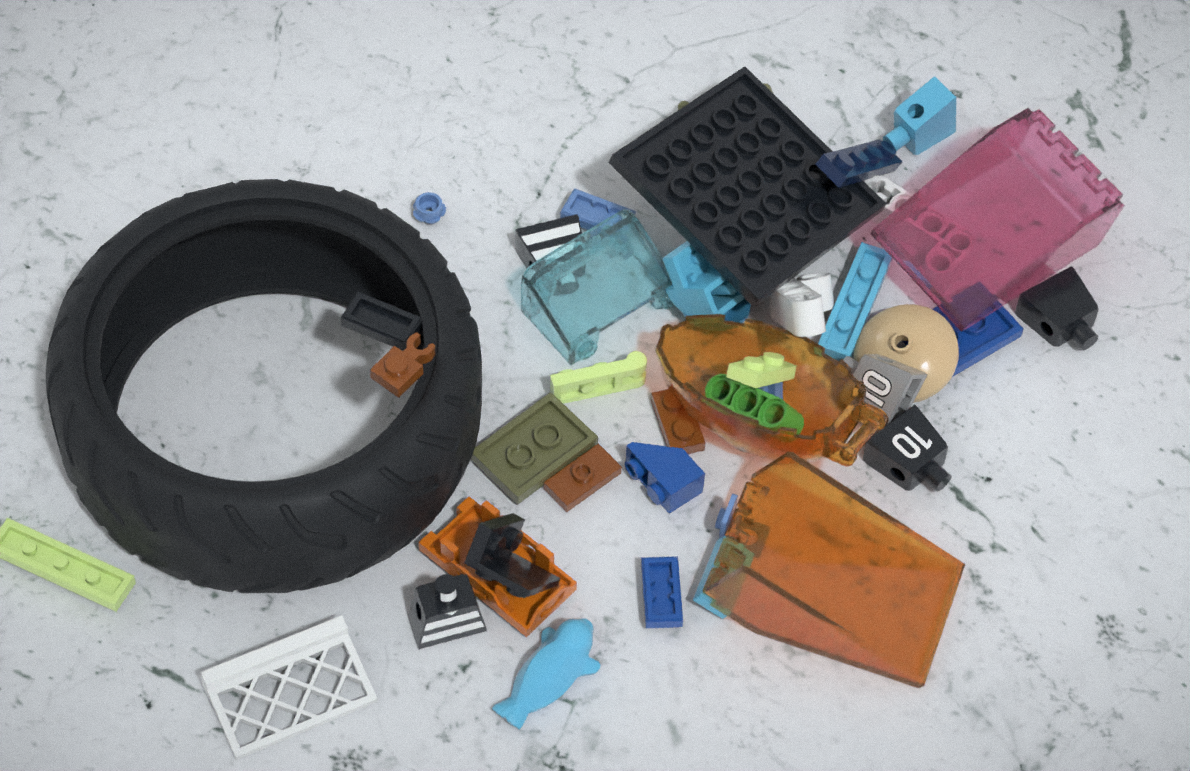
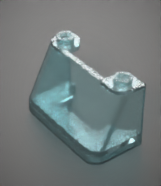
M624 209L530 265L525 270L521 279V312L570 365H573L581 359L586 360L597 351L600 332L648 302L655 309H668L674 304L665 290L672 285V282L662 259L663 257L645 228L630 210Z

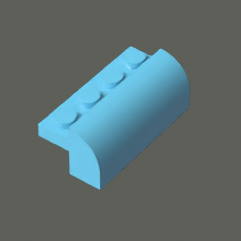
M688 241L662 258L672 285L665 289L673 304L689 317L697 320H716L744 299Z

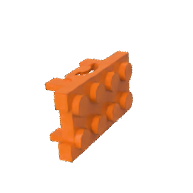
M468 496L456 507L457 516L437 535L430 531L418 542L419 550L449 575H468L475 596L524 636L528 637L577 590V582L554 564V553L541 543L538 544L524 532L520 545L513 553L560 578L558 586L526 598H520L510 594L506 590L507 586L496 580L489 581L476 575L475 569L464 564L479 523L501 516L500 510L487 500L480 505Z

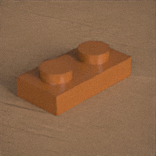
M685 385L652 392L651 403L666 446L683 448L687 454L705 451L706 442Z

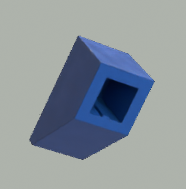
M631 442L626 445V459L624 463L626 471L632 479L639 480L647 489L650 499L656 505L661 504L669 514L703 493L705 472L683 448Z

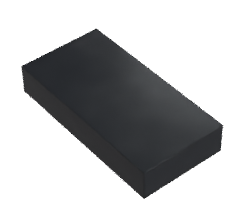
M357 292L341 316V326L392 347L396 346L404 351L407 348L408 338L414 333H419L422 329V319L405 310Z

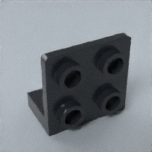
M511 513L479 523L464 564L474 568L476 575L489 581L496 580L507 586L506 590L510 594L520 598H526L558 586L560 581L558 576L513 553L522 541L523 532H521L525 519Z

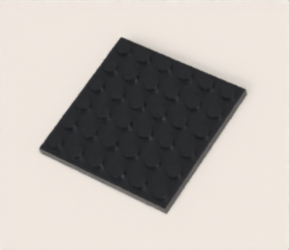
M745 66L615 152L608 162L753 307L757 306L773 294L775 290L781 288L881 213L887 205L864 181L839 188L816 165V162L823 154L833 151Z

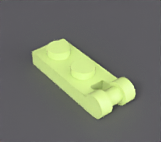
M633 351L624 360L609 363L599 362L590 367L576 370H562L557 374L550 375V392L565 404L642 387L646 381L647 357L642 352Z

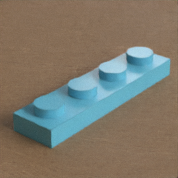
M861 242L826 323V332L822 333L817 344L816 354L840 362L847 356L852 357L861 330L867 322L889 270L894 252Z

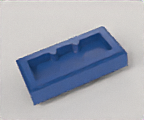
M678 556L641 558L645 629L683 627Z

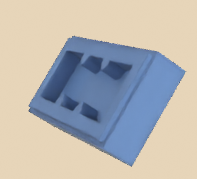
M574 188L560 212V218L578 214L581 228L622 243L635 220L636 211Z

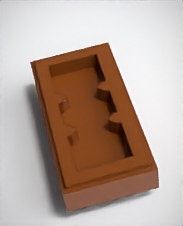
M598 443L544 482L543 489L568 512L620 475L622 466Z

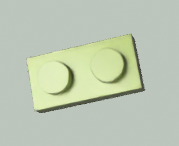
M764 352L763 356H747L742 361L729 363L726 377L753 388H760L794 379L797 365L784 361L785 357L781 354Z

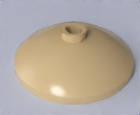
M904 304L879 312L864 325L854 349V360L860 362L865 354H879L928 374L913 402L915 403L932 397L950 381L958 364L959 346L952 326L942 315L925 306ZM900 341H908V345L906 347H897V344Z

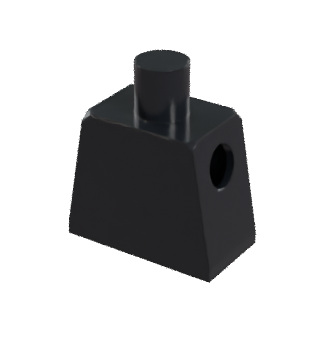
M1072 266L1020 293L1015 315L1052 346L1059 347L1073 339L1082 350H1086L1098 340V335L1092 329L1099 310L1098 305Z

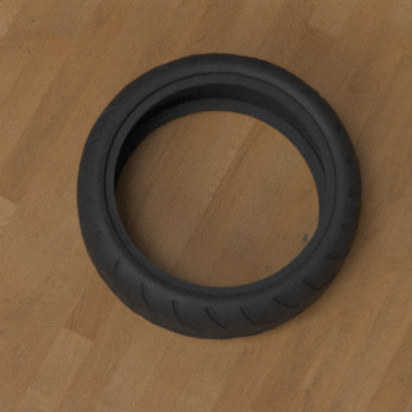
M279 179L241 180L237 183L230 182L186 193L182 197L173 198L144 212L99 247L97 252L81 269L61 303L49 342L46 361L48 406L65 471L70 481L77 487L76 492L81 502L97 523L108 530V535L131 555H140L143 562L183 581L191 579L195 585L226 592H233L236 589L240 593H289L295 590L303 591L342 581L390 558L413 541L442 511L465 474L473 455L480 429L482 356L478 326L474 318L470 316L471 306L455 272L449 271L447 268L448 261L429 239H422L417 229L388 208L380 209L374 201L345 189L340 192L336 191L335 187L290 179L285 182ZM357 292H361L421 317L422 329L418 333L420 334L421 343L416 349L423 350L431 343L435 345V356L430 362L422 364L423 375L417 380L405 406L393 422L376 439L357 453L334 465L298 477L272 481H237L210 477L190 471L166 460L149 449L132 434L117 415L119 400L130 373L141 356L161 335L186 317L206 307L242 296L264 293L303 294L334 301L348 307Z

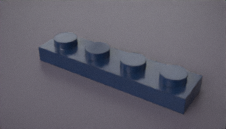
M878 139L823 154L816 162V165L840 188L870 179L875 175L881 176L894 172L903 161L896 155L897 152L891 144Z

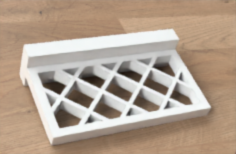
M342 615L201 672L202 686L212 703L236 760L378 702L375 691L348 634V627ZM344 646L349 656L344 670L324 663L329 651ZM321 655L320 660L313 659V658H315V657ZM303 662L316 667L309 684L289 677L295 665ZM352 665L356 674L349 672ZM286 669V672H285L284 675L278 673V672H280V671ZM321 669L341 677L334 694L314 686ZM270 677L281 681L274 699L254 692L260 679ZM346 679L361 684L366 696L354 701L339 695ZM251 683L249 689L243 687ZM286 684L306 691L299 708L279 701ZM234 691L246 697L239 713L223 708L218 696ZM311 693L331 700L327 712L315 715L304 711ZM251 698L271 705L264 723L244 716ZM336 703L342 705L334 709ZM276 708L296 715L291 727L281 730L269 725ZM227 717L235 720L232 727ZM301 717L308 719L306 721L299 723ZM240 722L260 729L255 742L242 747L239 746L235 733ZM265 732L272 734L263 738Z

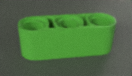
M727 374L715 375L708 381L705 388L707 400L727 415L782 440H792L801 433L804 426L802 414L781 398L759 388H753L726 377Z

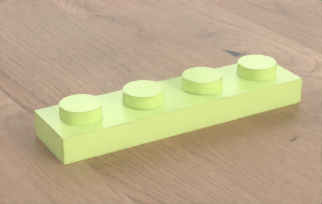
M7 518L0 527V559L117 612L136 584L134 575L12 519Z

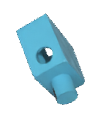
M934 76L895 109L894 129L883 136V141L891 144L896 151L905 146L912 154L919 155L956 132V96Z

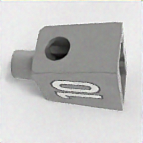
M865 354L860 362L847 356L841 361L837 369V374L850 381L843 393V399L877 431L882 430L911 408L928 375L921 370L879 354Z

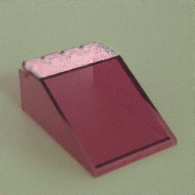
M1027 108L991 129L874 227L870 233L961 332L1015 299L1020 293L1037 285L1097 247L1125 206L1119 201L1123 194L1108 178L1099 181L1098 179L1102 172L1084 154L1078 157L1075 156L1079 149L1061 130L1052 133L1056 125L1040 109L1033 112Z

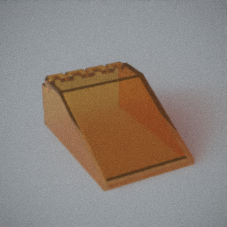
M786 452L753 473L750 478L752 482H746L737 503L739 508L734 510L725 533L727 537L723 538L713 564L716 567L711 568L703 588V593L713 598L710 606L753 633L916 688L923 687L965 564L794 452Z

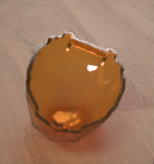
M723 314L686 316V321L673 327L669 324L662 326L655 352L666 386L692 418L740 451L782 462H813L825 457L848 467L853 465L857 459V453L877 430L883 429L889 421L887 414L883 410L864 402L867 390L863 381H858L851 374V367L843 359L838 362L825 354L823 346L807 337L795 336L788 330L758 320L745 318V323L726 321V315ZM764 352H774L785 357L784 361L797 365L794 379L783 381V400L802 414L804 426L801 433L798 435L797 429L780 427L778 432L758 426L759 420L736 413L713 399L707 398L705 396V388L708 381L715 375L727 374L729 363L742 361L744 357L763 356ZM858 422L863 423V425L858 429V431L846 443V441L852 434L853 430L857 426Z

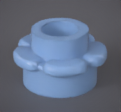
M432 192L419 195L413 204L415 219L427 224L437 223L440 217L446 213V206L442 203V199L439 195Z

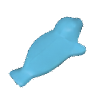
M586 618L568 619L559 625L556 631L552 627L545 628L541 634L542 645L532 653L519 670L514 681L511 697L495 704L492 710L502 718H506L508 723L520 730L529 713L543 709L553 703L570 688L578 677L597 673L601 665L597 660L589 657L593 644L594 628L592 623Z

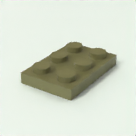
M550 392L475 447L471 460L518 505L544 486V482L597 445L598 436Z

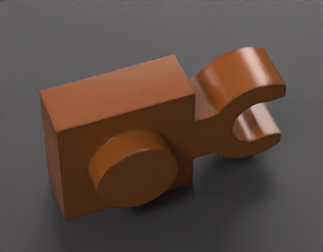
M412 334L407 340V348L404 351L394 346L370 369V378L399 398L423 375L422 364L428 363L434 358L435 345L431 343L423 350L416 349L421 343L420 334Z

